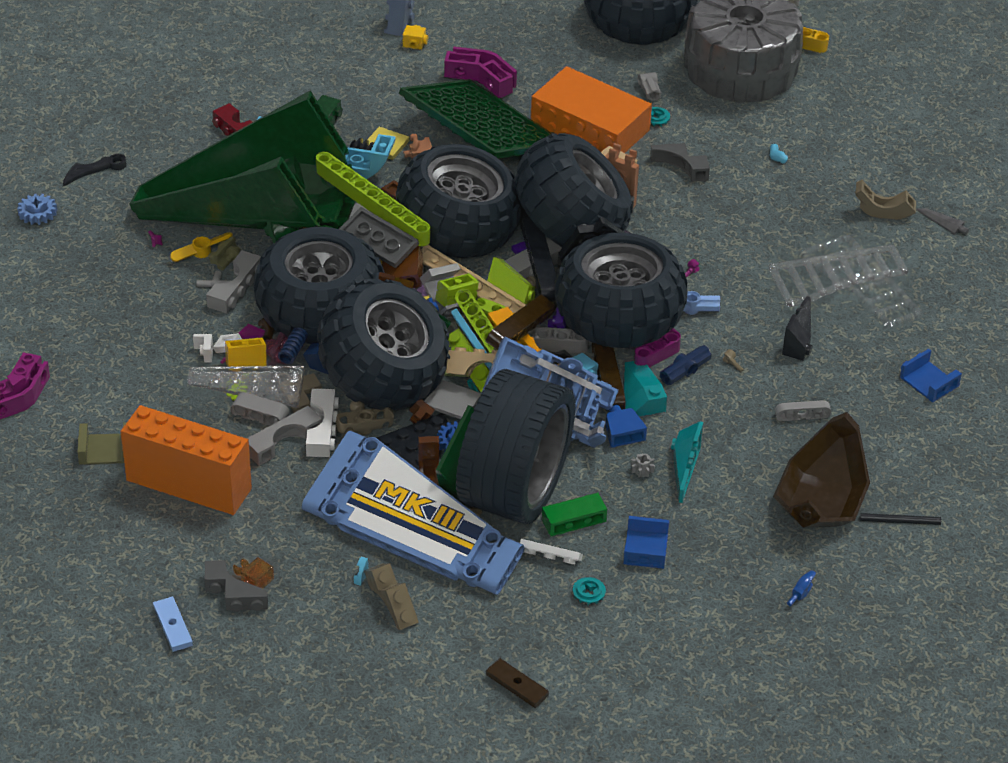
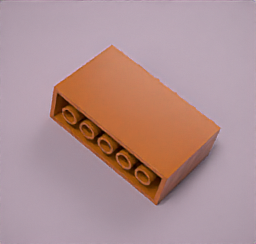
M568 66L533 94L531 98V120L557 135L565 133L578 136L592 144L600 152L608 146L613 147L614 143L621 145V152L626 153L650 130L651 103Z
M139 405L121 430L126 481L231 515H235L252 489L249 439Z

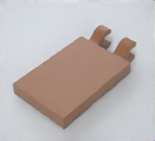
M614 143L613 149L610 148L609 154L607 153L605 157L612 163L625 181L630 195L634 196V208L636 206L639 165L634 163L637 151L630 149L629 155L626 154L625 159L619 158L621 145Z

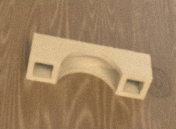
M455 347V350H449L448 352L450 359H447L446 373L470 376L478 365L493 363L498 350H492L491 354L485 353L483 349H473V352H467L466 348Z

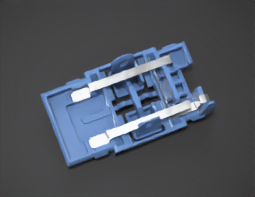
M507 337L501 340L483 387L484 390L490 379L502 369H509L571 389L574 393L576 404L571 441L579 439V442L594 448L606 441V435H604L603 431L605 421L602 420L593 425L599 406L606 410L611 409L618 393V389L613 388L612 385L598 381V375L582 368L583 364L579 360L574 358L562 359L543 349L537 352L535 349L527 345L524 346Z

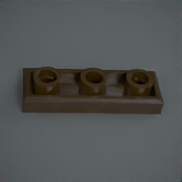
M501 658L486 670L488 677L534 708L549 696V690Z

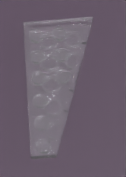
M304 366L190 367L187 380L188 385L234 395L246 392L283 403L286 406L298 408L305 370Z

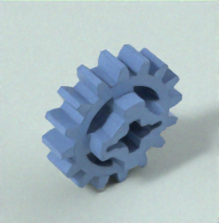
M34 194L32 197L28 195V199L22 198V203H18V215L20 220L24 219V223L30 221L31 225L35 222L40 225L41 222L47 223L48 219L53 220V216L57 215L55 199H51L50 196L44 197V194L40 196Z

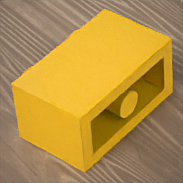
M263 337L225 341V358L228 369L237 371L242 368L258 369L261 366H267L266 344Z

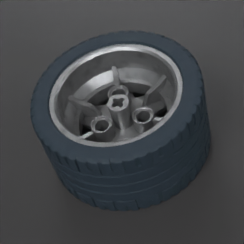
M509 369L500 370L490 379L471 415L460 450L456 490L458 498L463 504L523 524H530L540 516L542 507L547 505L554 492L569 450L576 411L575 396L572 390Z

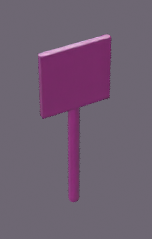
M248 323L239 332V335L242 339L262 338L265 330ZM224 357L220 361V363L223 364L226 361V358Z

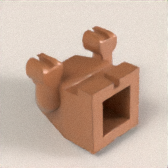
M410 134V140L413 143L409 144V150L403 151L405 158L411 157L413 159L421 152L430 150L432 145L429 137H424V140L420 141L417 134Z

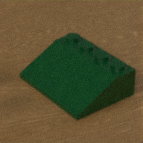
M470 405L467 406L436 468L439 487L460 503L462 502L457 495L456 475L462 442L465 438L464 435L471 420V415L474 412V408Z

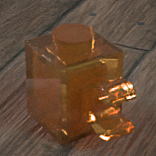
M259 557L250 564L247 560L241 559L242 567L233 566V572L241 576V581L263 589L274 580L273 566Z

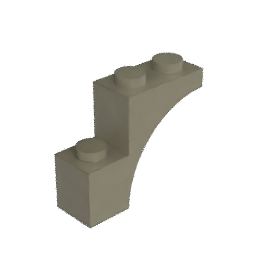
M383 563L364 570L370 589L376 592L384 601L398 630L419 623L406 584L396 582L390 563Z

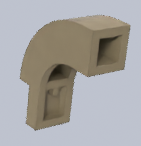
M863 179L856 182L855 194L860 200V209L866 214L876 218L899 220L916 213V201L907 190L895 196L883 197L874 193Z

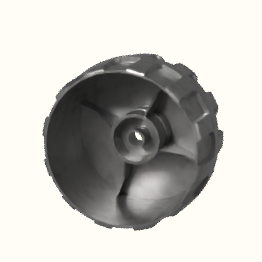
M700 0L696 6L692 5L685 33V68L688 69L689 79L694 85H697L713 97L738 103L766 101L785 92L791 87L793 77L797 75L802 54L803 24L800 10L795 4L788 3V0Z

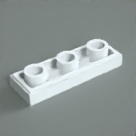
M525 539L520 541L524 545V553L536 555L537 551L544 553L543 557L553 560L558 556L564 558L563 562L574 565L576 561L580 562L583 554Z

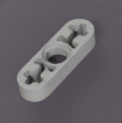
M824 400L781 403L775 407L778 421L800 420V418H828L832 413L830 404ZM807 409L805 413H798L800 410Z

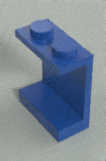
M927 349L902 364L900 378L931 402H934L959 387L962 373L955 370L946 375L929 362L931 350Z
M629 516L623 564L664 569L669 520Z

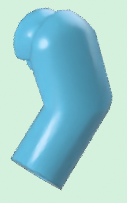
M772 144L770 146V158L776 162L786 163L788 156L783 151H779L778 145Z

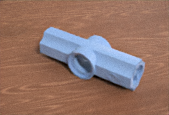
M688 291L687 302L683 311L690 315H694L699 311H720V296H703L695 291Z

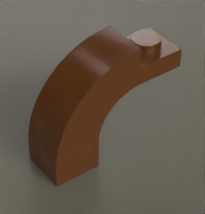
M439 436L418 437L419 471L439 486L436 468L439 464Z

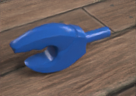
M809 571L798 580L787 605L791 606L796 599L802 600L807 596L813 586L811 582L816 572Z

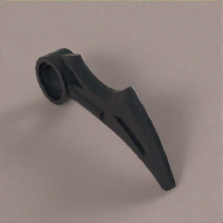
M117 153L110 157L104 156L90 164L75 163L67 172L63 186L86 175L109 168L122 170L127 166L126 157L123 154Z

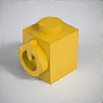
M406 25L403 33V47L422 50L424 44L427 45L428 43L426 28L418 25Z

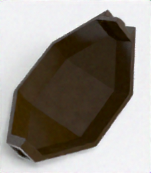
M848 412L831 418L789 459L773 495L783 509L803 528L838 527L855 521L870 485L860 428Z

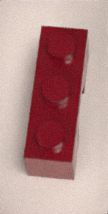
M230 103L213 110V125L216 128H220L226 136L252 123L251 120L240 123V111Z

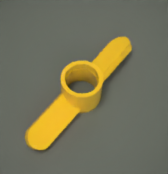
M232 232L224 233L212 239L197 237L192 241V244L174 250L170 258L174 262L193 255L197 258H206L211 253V245L224 241L230 236L233 237Z

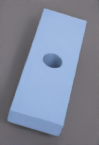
M173 596L153 602V608L172 652L193 646L192 639Z

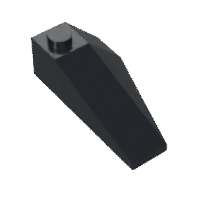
M806 296L800 308H797L796 315H792L786 326L782 355L804 361L806 355L810 356L813 345L810 344V296Z

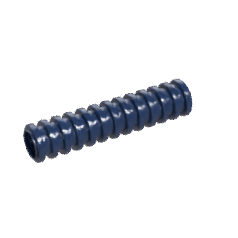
M293 328L278 354L281 362L285 364H292L308 338L307 331L302 328Z

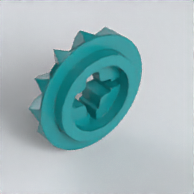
M652 107L651 124L653 126L659 125L660 127L662 124L667 125L668 121H670V113L664 108Z
M581 578L573 585L574 598L579 599L580 603L587 602L589 605L594 602L597 604L599 600L604 599L606 594L605 585L596 578ZM586 589H588L589 591H593V594L591 595L590 593L586 592Z

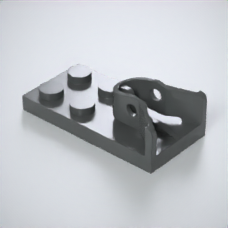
M362 207L339 228V230L350 232L357 238L364 240L374 249L376 257H379L380 260L394 268H397L419 245L418 239Z

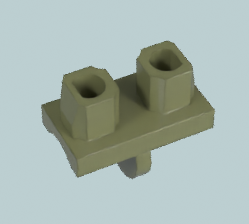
M230 236L226 242L222 241L218 245V250L208 255L211 264L217 265L220 270H224L241 252L235 243V237Z

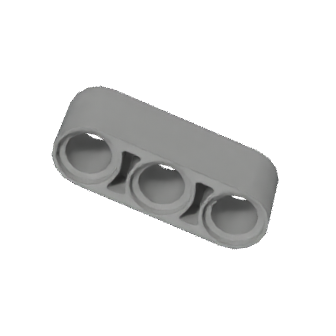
M246 392L239 393L230 407L231 413L235 416L240 415L242 418L252 421L257 420L259 423L269 426L286 418L289 414V408L285 404Z

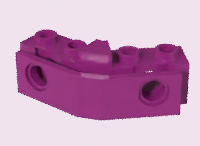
M453 46V51H447L444 77L478 81V83L483 84L498 98L513 93V88L517 87V71L494 52Z
M22 353L7 379L0 381V419L23 412L35 404L50 378L48 361H44L42 364L41 356Z

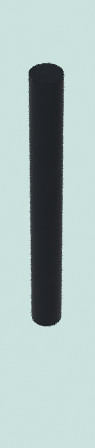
M860 513V521L941 525V517Z

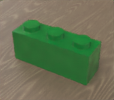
M594 493L542 507V522L551 537L607 522V507L599 493Z

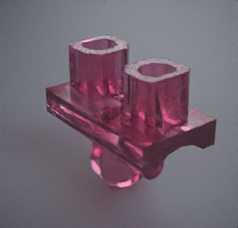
M281 332L276 340H265L266 355L270 356L271 362L269 365L275 366L276 363L285 364L278 358V354L287 340V336Z

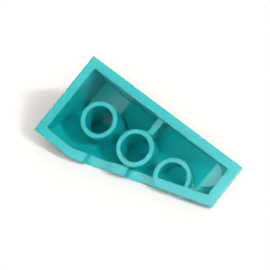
M634 361L625 362V409L632 408L638 416L666 412L667 395L662 384L648 365H637Z
M701 421L680 430L677 439L673 438L671 450H674L673 459L679 503H683L701 449L704 423Z

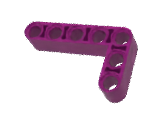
M672 328L657 341L638 346L635 349L634 363L637 365H648L650 368L678 353L681 342L680 333Z

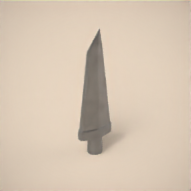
M927 208L916 209L954 235L957 232L964 235L969 233V229L964 227L965 222Z

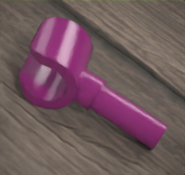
M151 230L148 231V234L151 236L152 247H155L157 244L163 245L161 235H155Z
M691 259L687 264L689 269L685 272L686 278L691 273H696L700 270L698 267L699 263L695 259Z

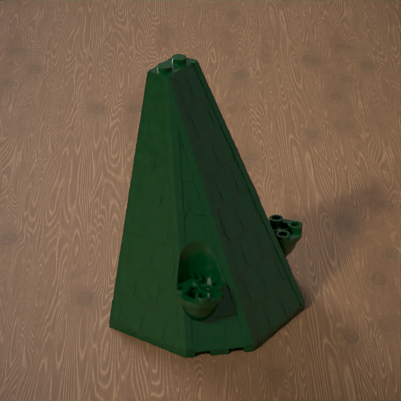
M308 91L139 185L129 205L140 220L261 229L265 231L267 236L271 237L275 244L282 236L304 228L330 227L339 229L349 219L356 201L317 174L316 155L318 153L328 152L347 165L345 155L349 154V151L313 93Z

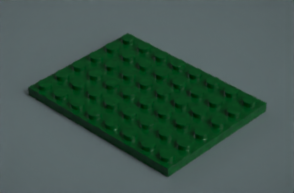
M471 79L402 87L399 91V94L407 102L416 105L417 109L423 110L429 117L439 121L442 126L448 127L452 133L461 136L465 142L471 143L476 148L482 149L496 158L521 156L535 142L552 134Z

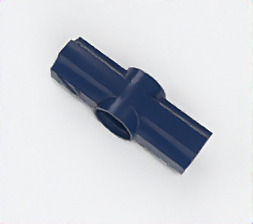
M703 345L687 355L684 353L679 354L673 364L660 371L659 377L667 385H672L684 376L690 377V374L696 373L699 366L711 359L712 354L709 348Z

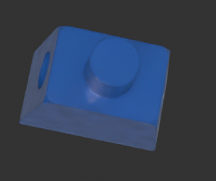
M614 405L609 409V412L606 414L605 427L611 448L646 440L647 427L632 408L621 410L619 405Z

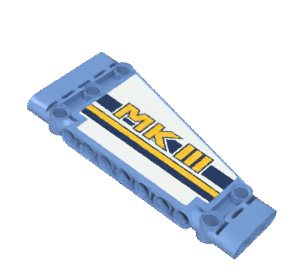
M353 431L346 433L302 503V510L324 519L330 525H337L343 532L456 581L461 579L471 587H479L495 595H498L524 551L523 544L502 536L498 530L494 529L377 438H367Z

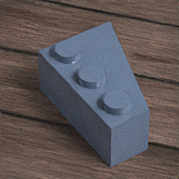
M387 0L389 14L385 15L388 25L384 29V33L403 37L406 25L414 21L415 14L412 12L414 0Z

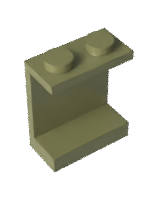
M79 424L77 451L79 465L124 463L121 434L89 435L88 424Z

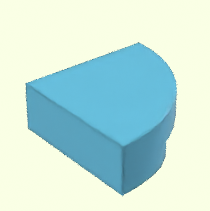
M362 556L357 563L359 572L357 575H354V584L360 586L366 577L364 570L369 569L368 558Z

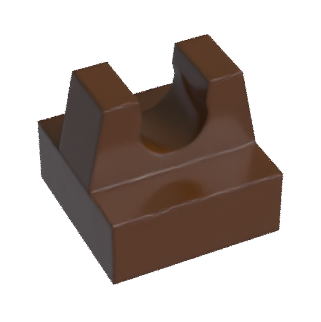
M422 399L418 400L409 409L413 413L409 420L414 424L420 420L428 419L434 412V409Z

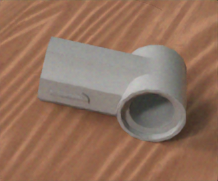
M656 72L638 74V85H641L640 89L644 90L646 98L650 101H656L661 98Z

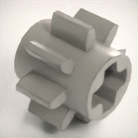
M637 454L636 459H631V472L636 473L638 477H649L650 472H655L654 458L651 459L648 454Z

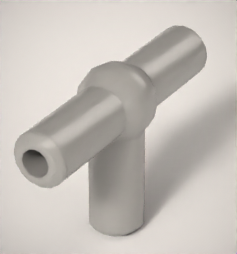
M215 271L212 280H197L196 286L212 288L215 283H227L232 280H220L222 273Z

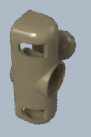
M352 401L349 406L351 412L339 413L336 417V428L341 434L353 431L367 435L372 430L383 428L382 425L385 422H389L388 428L394 422V414L389 407L383 410L365 409L364 403L360 401ZM384 412V418L377 419V413ZM344 416L347 417V424L342 423L340 419Z

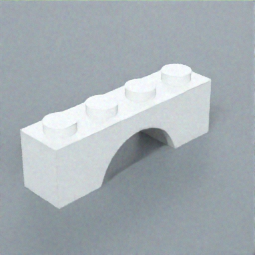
M312 389L310 406L322 418L323 422L319 426L307 430L306 457H330L331 450H335V439H332V436L336 437V425H333V423H336L338 412L335 409L339 408V397H335V389Z

